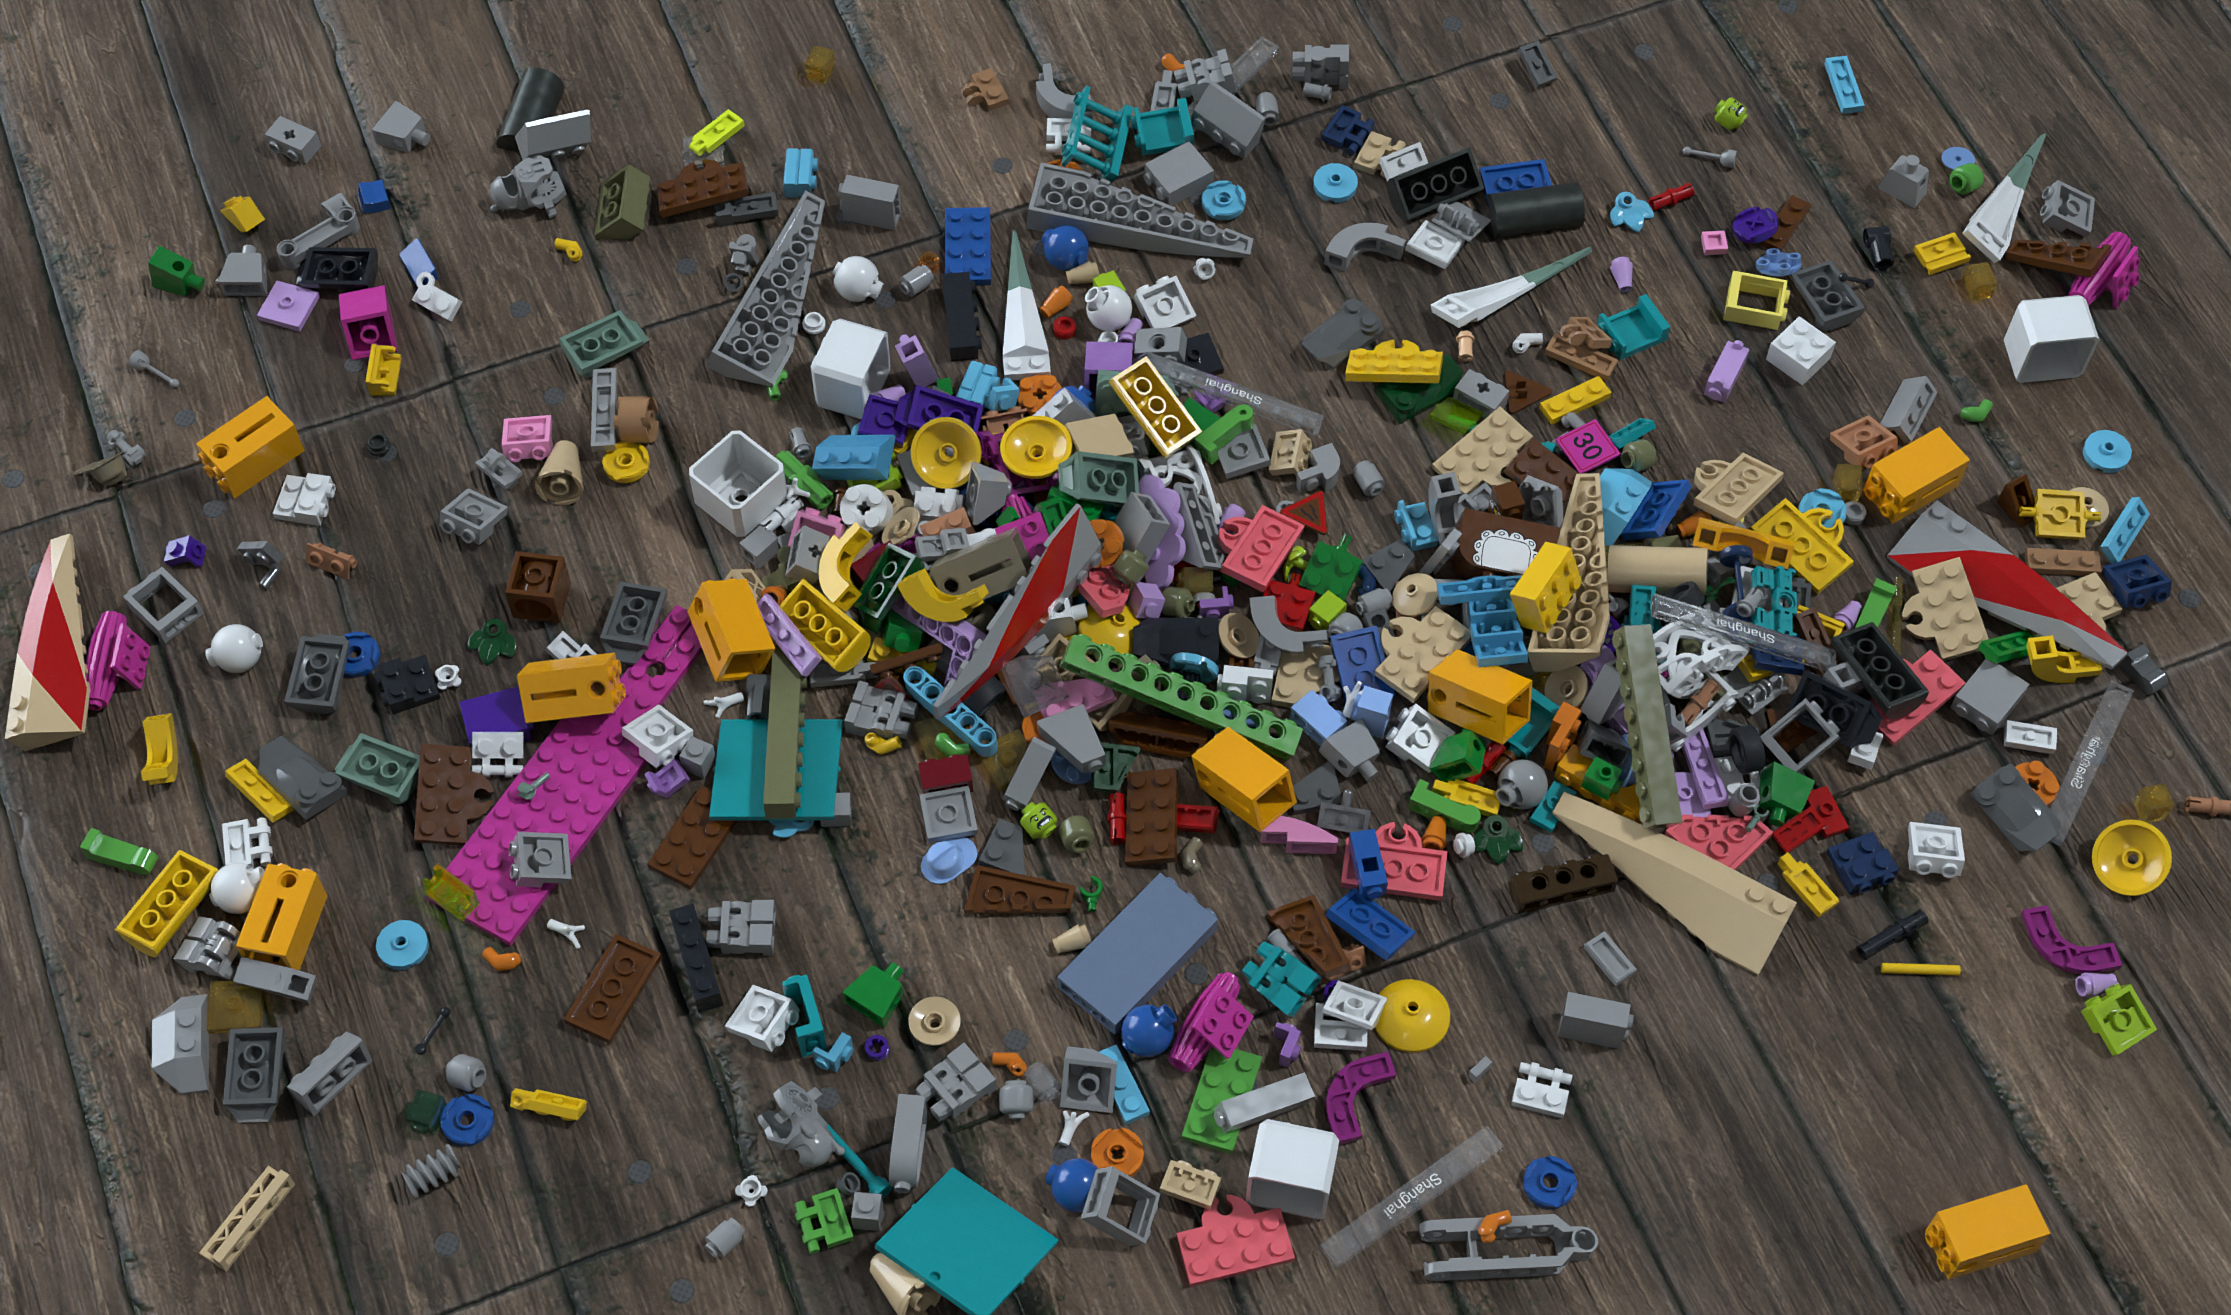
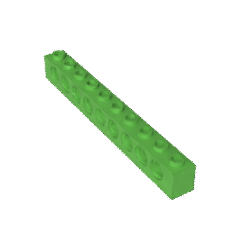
M1074 634L1071 637L1059 666L1218 733L1230 727L1262 751L1286 761L1294 756L1303 728L1298 727L1297 723L1292 720H1281L1274 717V714L1270 711L1254 709L1246 701L1238 700L1237 702L1230 699L1229 695L1224 692H1213L1206 689V686L1200 682L1194 681L1191 683L1186 681L1178 673H1167L1160 670V666L1154 663L1145 664L1140 662L1132 654L1124 653L1123 655L1116 652L1114 647L1108 644L1099 645L1094 643L1090 637L1083 634H1078V636ZM1085 653L1093 654L1096 662L1091 663L1087 661ZM1108 663H1115L1119 668V672L1111 671ZM1131 673H1139L1142 679L1141 682L1135 681ZM1154 682H1161L1164 685V691L1157 690ZM1177 691H1183L1187 695V701L1181 700L1177 695ZM1200 700L1207 701L1210 705V710L1203 709L1200 705ZM1224 709L1232 713V720L1224 716ZM1246 719H1251L1255 723V729L1247 726ZM1269 728L1277 731L1278 738L1270 736Z

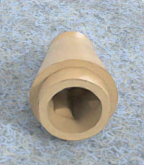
M1090 261L1070 271H1066L1069 285L1093 283V278L1100 275L1097 263H1091Z
M1077 924L1057 938L1052 939L1058 954L1085 949L1092 942L1085 924L1081 926Z

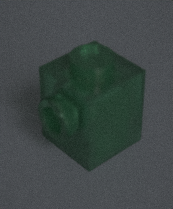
M418 1089L413 1102H410L406 1108L405 1117L414 1132L421 1135H426L427 1133L436 1135L440 1125V1116L447 1104L443 1096Z

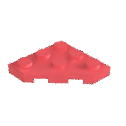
M1113 565L1098 568L1092 567L1088 572L1086 581L1076 587L1101 618L1123 612L1133 585L1131 583L1128 586L1114 576Z
M1682 815L1683 823L1669 827L1664 835L1737 870L1772 836L1773 831L1759 821L1751 832H1747L1745 828L1753 816L1732 818L1729 815H1708V817Z

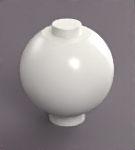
M861 256L848 257L842 263L838 262L832 272L835 275L834 285L836 290L843 298L849 301L861 302L865 301L866 297L869 296L876 300L884 283L878 280L879 273L876 266L870 260Z
M1106 285L1100 288L1092 287L1085 296L1087 316L1095 327L1103 331H1116L1129 323L1132 314V303L1124 290L1117 286Z
M240 624L228 625L215 634L211 648L206 649V657L212 667L219 666L230 673H242L251 669L258 662L263 641L258 633H255L247 626Z
M231 863L222 867L215 874L211 883V893L209 896L214 906H219L222 910L232 914L248 912L265 872L264 869L260 866L254 869L245 863Z

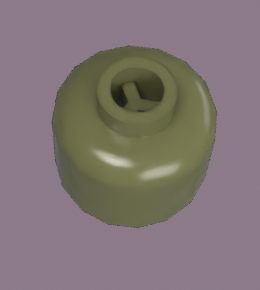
M1641 439L1627 443L1623 447L1620 459L1625 468L1639 472L1649 469L1655 464L1657 453L1655 447L1648 440Z
M1137 549L1133 552L1124 550L1113 564L1114 576L1128 586L1131 583L1138 584L1149 570V565L1145 561L1147 556Z
M1168 587L1161 592L1165 598L1161 613L1165 617L1184 618L1188 617L1194 610L1195 600L1188 589Z
M1070 816L1059 826V835L1065 848L1070 852H1085L1094 842L1095 834L1088 819L1084 816Z

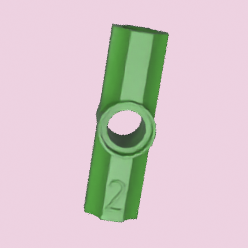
M781 451L776 455V459L783 463L785 478L789 485L792 484L793 478H797L798 488L810 493V497L806 498L818 510H824L830 505L834 499L833 493L819 481L817 474L809 465L804 466L789 451Z

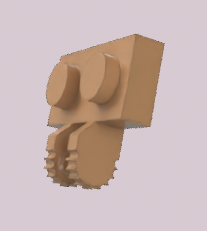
M992 68L972 74V82L964 85L960 90L962 95L967 97L966 102L969 106L984 102L987 109L991 111L1009 104V98Z
M1570 317L1567 325L1565 324L1560 329V335L1568 338V342L1573 346H1579L1585 342L1587 347L1598 350L1599 348H1610L1612 339L1589 317Z

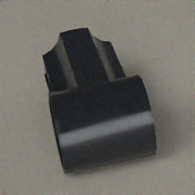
M1889 227L1864 228L1863 244L1865 248H1869L1874 267L1878 270H1886L1893 266L1895 260L1890 246L1891 232Z

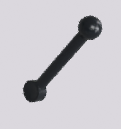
M1846 273L1839 275V280L1842 282L1847 280L1865 284L1867 288L1874 286L1873 279H1859L1850 277Z
M448 1007L441 1009V1015L423 1042L416 1045L415 1050L417 1054L423 1055L426 1052V1045L444 1018L448 1017L451 1013Z

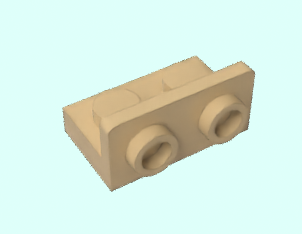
M1302 429L1276 432L1271 465L1269 466V472L1272 476L1294 473L1297 477V472L1308 469V455L1312 449V443Z
M1171 1160L1162 1181L1160 1192L1211 1210L1215 1196L1221 1187V1177H1218L1215 1172L1205 1169L1201 1171L1193 1168L1191 1164L1185 1161L1176 1162Z

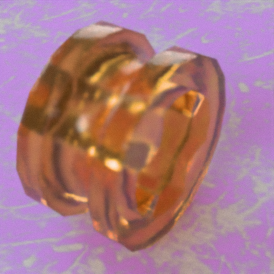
M924 252L919 257V266H927L932 274L939 270V258L933 252ZM931 261L932 265H927L926 262Z

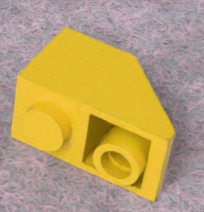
M234 196L224 202L225 207L220 210L240 232H247L265 220L250 196Z

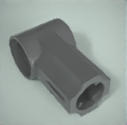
M771 674L747 675L748 719L769 718Z

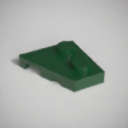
M1101 743L1106 755V765L1096 772H1091V791L1109 794L1117 793L1136 756L1139 754L1140 747Z

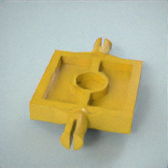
M2037 489L2034 491V507L2020 506L2019 508L2020 517H2033L2035 537L2083 540L2085 538V525L2087 521L2100 522L2102 518L2100 511H2087L2084 492Z

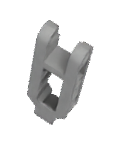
M1556 1214L1511 1216L1512 1223L1497 1227L1494 1232L1495 1239L1549 1237L1554 1241L1556 1256L1536 1257V1254H1530V1257L1509 1258V1255H1506L1499 1259H1482V1257H1478L1476 1240H1481L1478 1228L1484 1217L1429 1220L1419 1225L1422 1241H1465L1467 1257L1449 1258L1448 1261L1431 1262L1428 1264L1425 1262L1423 1264L1425 1279L1430 1281L1559 1275L1570 1261L1589 1260L1598 1245V1238L1593 1230L1588 1227L1569 1226Z

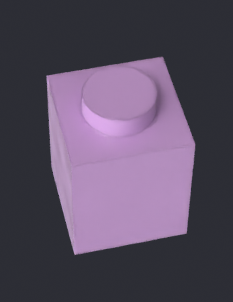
M1139 582L1138 584H1133L1127 603L1136 618H1159L1165 598L1156 584Z

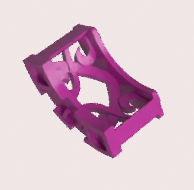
M975 432L980 441L981 456L987 462H992L994 465L992 469L1004 473L1008 482L1011 483L1010 495L1051 490L1052 486L1056 487L1059 479L1058 472L1045 477L1047 484L1034 486L1030 478L1016 475L1007 468L1002 460L1000 444L1004 433ZM1024 481L1025 488L1013 489L1014 486Z

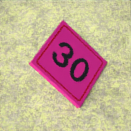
M1596 419L1555 439L1579 474H1584L1621 455Z

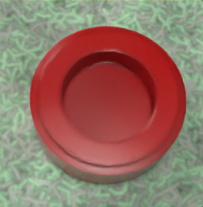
M1059 317L1053 323V333L1059 339H1070L1076 333V323L1070 317Z

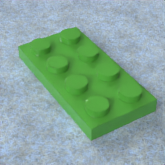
M1214 1047L1210 1048L1182 1133V1140L1233 1154L1241 1128L1224 1134L1222 1128L1215 1121L1214 1109L1221 1101L1253 1091L1262 1056L1235 1049L1231 1057L1226 1059Z

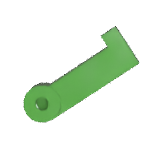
M1242 404L1230 410L1194 438L1195 449H1198L1201 456L1212 465L1218 460V451L1241 432L1248 431L1253 427V409L1248 405Z
M1876 578L1855 628L1870 622L1879 627L1897 587Z
M1419 780L1410 798L1408 810L1430 819L1434 816H1441L1446 819L1447 826L1458 831L1472 833L1477 830L1481 817L1477 807L1473 805L1464 806L1428 790V782Z
M93 828L89 830L80 846L87 859L141 875H150L159 859L158 855L149 849L103 835L99 830Z

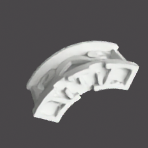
M1190 444L1186 445V450L1176 452L1166 459L1163 456L1148 458L1146 455L1137 459L1140 479L1145 475L1165 477V473H1168L1166 478H1161L1165 487L1171 483L1173 474L1184 476L1193 481L1198 489V494H1200L1202 489L1203 495L1200 496L1212 511L1216 525L1220 524L1219 517H1222L1221 506L1215 502L1198 449L1195 450Z
M1695 613L1681 617L1653 634L1655 652L1660 653V655L1656 656L1657 663L1664 662L1658 666L1660 683L1669 694L1677 698H1681L1694 684L1703 679V673L1710 669L1713 672L1720 670L1733 671L1748 654V651L1741 645L1732 644L1710 623L1712 617L1704 613ZM1679 638L1702 642L1701 656L1692 653L1676 655ZM1666 670H1668L1671 679L1669 682L1661 675Z
M1711 669L1704 673L1709 679L1716 682L1717 686H1720L1725 694L1717 701L1710 700L1706 709L1708 711L1702 716V710L1691 725H1685L1688 736L1670 745L1671 750L1675 752L1682 748L1687 740L1713 721L1723 710L1727 712L1736 704L1734 699L1739 693ZM1702 679L1692 686V689L1684 693L1679 699L1690 698L1693 694L1695 695L1708 679L1703 682ZM1661 685L1665 706L1670 703L1667 696L1669 693Z

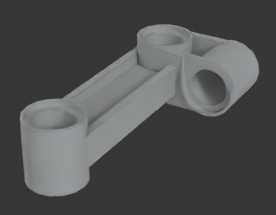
M338 193L320 204L330 218L294 239L283 240L278 244L277 252L284 268L289 270L298 268L302 261L307 258L309 247H327L342 237L352 236L359 231L360 224L356 212L342 193Z

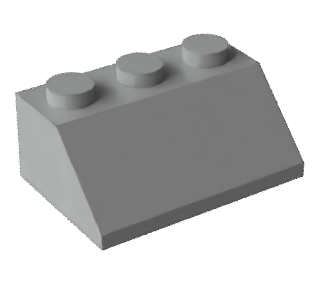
M1212 81L1196 105L1191 123L1198 130H1202L1211 136L1215 142L1221 143L1228 148L1232 154L1244 159L1259 143L1266 118Z
M589 110L525 123L515 136L522 160L526 157L538 159L549 156L554 159L564 156L567 152H572L573 154L584 152L591 142Z
M346 1031L342 1036L336 1037L324 1053L317 1055L311 1061L309 1067L302 1073L295 1075L287 1088L292 1097L315 1116L373 1060L363 1040Z

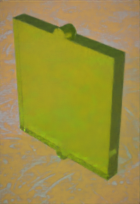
M1447 397L1441 404H1437L1436 409L1429 414V418L1465 434L1471 427L1476 426V423L1483 417L1484 413L1452 397Z

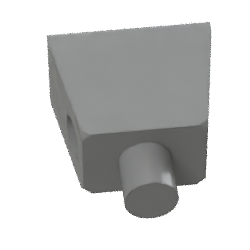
M398 101L392 104L372 129L376 144L403 152L411 151L416 143L426 146L430 141V134L425 132L421 116Z
M1902 155L1890 168L1878 188L1915 209L1927 193L1929 170L1919 164L1920 160L1917 156L1909 155L1906 157Z
M244 245L242 253L228 254L218 280L224 296H267L266 265L262 254L256 253V247Z
M1362 719L1326 738L1318 750L1345 777H1351L1360 772L1368 782L1379 773L1372 764L1380 753L1379 748Z

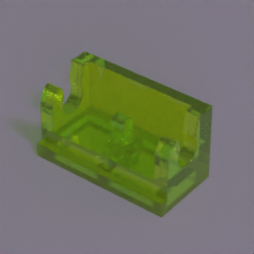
M437 863L433 867V878L429 880L425 877L423 880V885L426 889L424 893L463 922L480 904L477 895L473 889Z

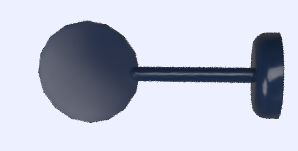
M1732 545L1719 552L1720 563L1723 566L1735 569L1738 602L1744 599L1740 567L1748 565L1753 560V550L1745 545ZM1733 603L1725 609L1721 618L1725 620L1722 621V627L1729 637L1736 641L1750 642L1760 637L1759 631L1760 634L1763 633V629H1758V633L1752 634L1751 616L1746 618L1740 616L1736 610L1737 603ZM1744 627L1746 632H1748V628H1750V634L1744 632Z

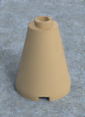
M566 440L559 441L554 445L535 484L537 494L543 500L555 501V505H570L577 502L583 493L584 486L578 449L574 443Z
M878 1253L872 1258L870 1273L897 1315H928L925 1310L931 1304L934 1307L937 1305L941 1294L884 1254Z

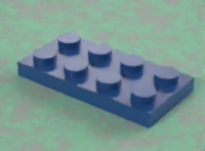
M990 207L945 208V274L969 272L970 281L975 280V285H991Z

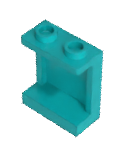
M1186 98L1177 99V107L1143 113H1139L1138 107L1134 108V116H1130L1132 129H1137V134L1134 135L1136 148H1141L1142 156L1168 152L1189 141L1194 146V133Z
M1647 294L1638 298L1636 306L1608 318L1604 313L1599 314L1597 326L1612 339L1609 349L1613 354H1616L1619 360L1667 341L1670 331V325Z
M1532 688L1530 721L1502 745L1514 752L1518 759L1521 757L1527 760L1549 733L1552 720L1560 706Z
M807 974L789 977L786 981L782 982L784 996L793 999L796 1005L802 1004L808 1020L807 1025L795 1028L802 1058L813 1055L812 1051L815 1047L828 1051L824 1029Z

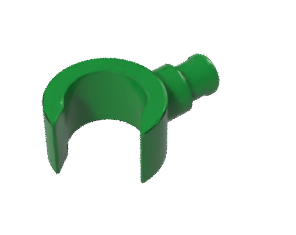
M1091 876V883L1098 890L1094 893H1088L1080 887V895L1087 901L1088 911L1095 912L1097 900L1102 896V882L1098 877Z

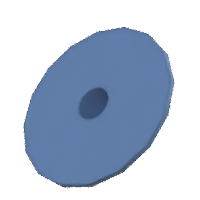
M1962 147L1948 148L1941 156L1944 165L1952 170L1966 163H1975V156L1972 152Z

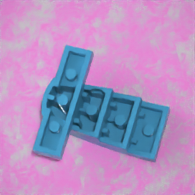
M1522 575L1507 577L1480 576L1468 579L1467 581L1437 584V595L1441 605L1468 603L1470 634L1478 667L1528 662V653L1523 643V632L1518 623L1517 614L1510 597V592Z

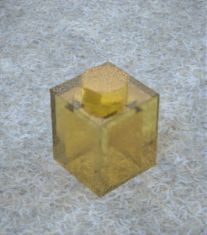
M814 45L805 62L806 79L827 84L836 66L835 51Z
M1985 262L1966 266L1961 280L1970 301L1985 300L1992 297L1997 281L1989 263Z
M1837 464L1833 475V491L1838 493L1843 501L1858 502L1862 492V468L1860 465Z
M1183 567L1181 572H1177V587L1185 588L1190 592H1213V569Z
M2166 783L2141 788L2133 801L2141 821L2147 823L2166 819L2174 807V802Z

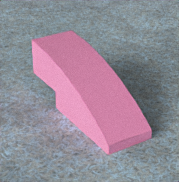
M1280 816L1261 832V843L1286 844V853H1337V837L1315 825L1295 818Z

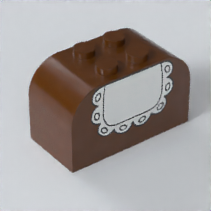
M1465 508L1456 523L1455 529L1461 532L1462 535L1457 540L1460 545L1451 555L1452 567L1465 580L1480 576L1507 577L1523 575L1545 542L1557 544L1560 528Z

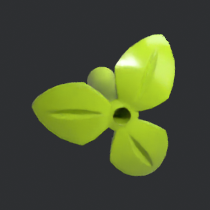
M1295 546L1291 550L1284 564L1283 577L1286 583H1288V574L1292 567L1296 566L1305 571L1309 563L1300 558L1306 554L1305 549L1301 546Z

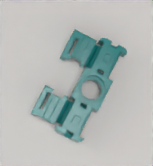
M1756 566L1751 571V588L1756 590L1765 586V588L1769 587V590L1772 591L1771 610L1766 612L1763 611V608L1756 607L1755 613L1751 616V629L1754 630L1753 632L1758 629L1774 631L1771 633L1774 638L1790 641L1797 635V633H1793L1792 617L1797 614V592L1792 591V576L1796 574V570L1791 568L1785 570L1783 566H1777L1774 570ZM1780 598H1783L1787 601L1789 606L1788 608H1784L1780 604Z

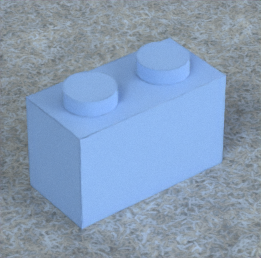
M1364 686L1362 694L1356 695L1351 720L1356 722L1362 719L1372 736L1383 738L1390 716L1393 694Z
M1313 690L1309 691L1291 707L1290 720L1296 722L1298 727L1303 728V732L1320 747L1326 738L1347 726L1344 714L1339 710L1333 709L1324 696L1316 694Z

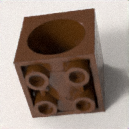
M516 551L505 591L513 618L561 623L571 584L564 557Z

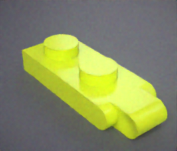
M728 109L693 136L689 149L698 156L705 152L711 153L745 126L744 120Z

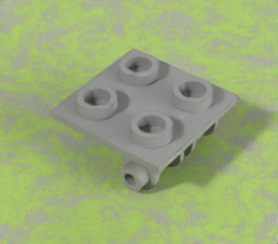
M1458 201L1446 203L1445 205L1441 203L1437 209L1439 213L1431 220L1441 228L1447 229L1468 242L1491 222L1487 217Z
M1739 667L1724 676L1725 682L1739 693L1735 699L1751 715H1754L1788 690L1783 684L1785 675L1779 672H1773L1771 676L1750 683Z

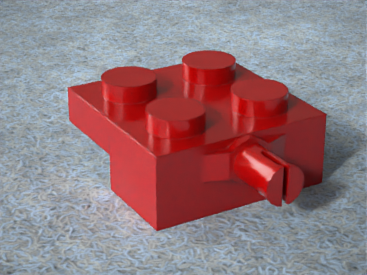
M1296 573L1291 575L1289 584L1271 580L1263 596H1275L1278 618L1285 628L1294 632H1303L1306 621H1308L1309 608L1314 604L1315 592L1298 587L1301 576L1297 574L1296 577Z

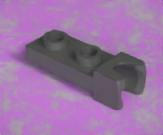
M775 192L714 204L719 227L734 225V222L779 215Z

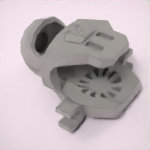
M526 157L512 169L509 175L499 176L491 183L490 195L495 205H492L490 210L497 212L501 208L505 210H525L534 206L539 209L545 207L549 218L558 215L554 204L558 203L566 195V191L558 172L553 171L548 158L532 159Z
M790 1081L773 1094L782 1110L779 1113L767 1110L758 1116V1122L765 1130L767 1139L781 1150L791 1148L797 1150L800 1154L798 1163L809 1168L818 1167L826 1163L833 1152H836L838 1155H843L845 1152L844 1147L837 1144L833 1135L827 1129L826 1121L818 1114V1104L814 1101L823 1094L816 1087L806 1092L803 1088Z

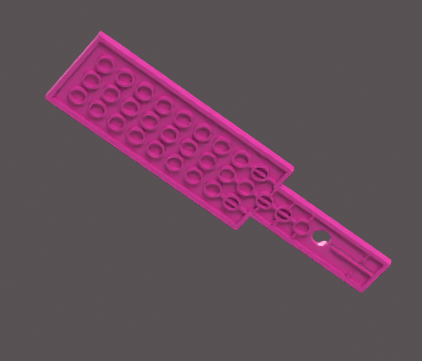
M676 605L653 635L648 650L635 665H630L620 678V682L625 686L626 696L613 713L564 718L557 723L427 893L426 897L429 901L512 946L558 883H543L542 887H516V879H511L510 868L514 864V857L509 856L510 841L514 840L517 832L568 834L570 866L573 864L648 763L639 755V747L622 735V727L655 706H662L703 651L688 615V610ZM655 663L662 664L665 667V673L662 676L656 675L652 678L647 675L646 672L650 665ZM546 772L550 774V778L536 789L533 799L527 800L518 796L520 793L518 786L521 782L531 785Z

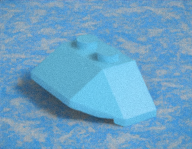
M1605 468L1600 475L1605 550L1607 552L1609 551V546L1614 544L1630 521L1652 484L1650 480L1633 469Z

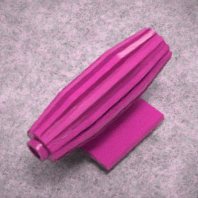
M2112 232L2096 247L2102 248V244L2111 245V253L2092 277L2077 275L2068 296L2080 295L2086 299L2089 306L2107 288L2113 294V308L2117 309L2122 301L2125 302L2131 288L2135 287L2139 282L2138 266L2140 264V257H2138V247L2133 246L2127 255L2131 246V239L2122 232Z
M1017 494L1007 496L1005 505L1001 507L1002 513L1007 507H1014L1020 518L994 528L995 532L999 534L1017 527L1031 561H1033L1036 555L1042 556L1046 550L1044 543L1049 537L1040 512L1033 514L1024 497H1018Z
M116 611L102 613L92 635L85 663L88 669L86 681L90 683L88 709L99 711L108 706L119 677L125 679L136 690H141L146 674L148 657L150 656V646L127 626L126 616Z
M1229 972L1218 974L1198 997L1180 1027L1168 1057L1171 1065L1178 1070L1187 1073L1191 1072L1211 1047H1214L1226 1059L1231 1057L1254 1016L1236 1000L1241 985L1238 983L1239 979L1234 974Z

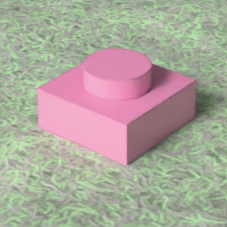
M1725 231L1702 232L1701 241L1704 255L1727 254L1728 245Z

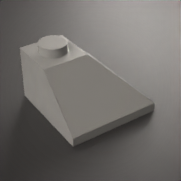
M971 462L964 507L973 525H978L1004 506L1006 496H1010L1011 483L1008 482L1004 473L977 462Z
M1067 1046L1064 1058L1060 1107L1112 1113L1117 1062L1094 1049Z

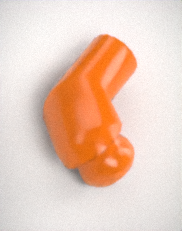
M488 947L482 953V957L497 971L511 970L521 963L520 955L515 952L499 955L492 947Z
M993 1052L992 1065L1006 1066L1015 1077H1022L1027 1073V1065L1017 1053Z
M1509 1210L1484 1217L1478 1228L1482 1242H1493L1496 1238L1494 1232L1497 1227L1512 1223Z

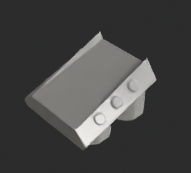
M1527 475L1519 488L1525 502L1522 520L1559 527L1560 532L1563 524L1562 491L1558 486Z

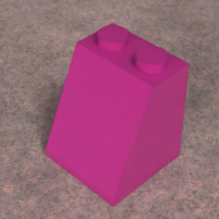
M385 285L339 294L341 323L352 360L370 357L372 344L393 346L398 351Z

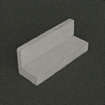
M1928 377L1904 379L1880 423L1889 431L1895 430L1904 443L1912 442L1938 393Z

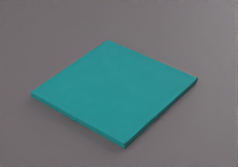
M721 719L716 766L713 768L715 774L709 814L710 820H834L838 772L841 771L839 761L843 720L805 719V727H801L800 731L804 732V747H800L799 752H803V767H799L798 773L802 772V788L797 789V793H801V808H796V818L766 819L763 802L768 719Z
M952 1167L875 1244V1249L969 1315H992L1012 1292L1024 1283L1025 1278L1052 1251L1059 1240Z

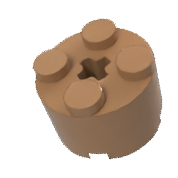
M648 396L618 397V415L614 416L613 423L614 428L619 429L620 442H655L659 431V421H655L654 414L659 413L655 398Z

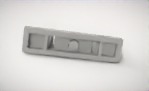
M616 368L593 370L592 452L616 450V429L613 423L614 416L617 415L618 372Z

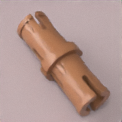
M1708 678L1702 688L1689 698L1690 702L1679 713L1683 714L1686 726L1691 725L1698 714L1708 708L1707 704L1721 689L1713 680Z
M2211 796V798L2187 797L2186 806H2189L2186 807L2187 812L2209 813V816H2216L2217 814L2231 816V800H2221L2215 796Z

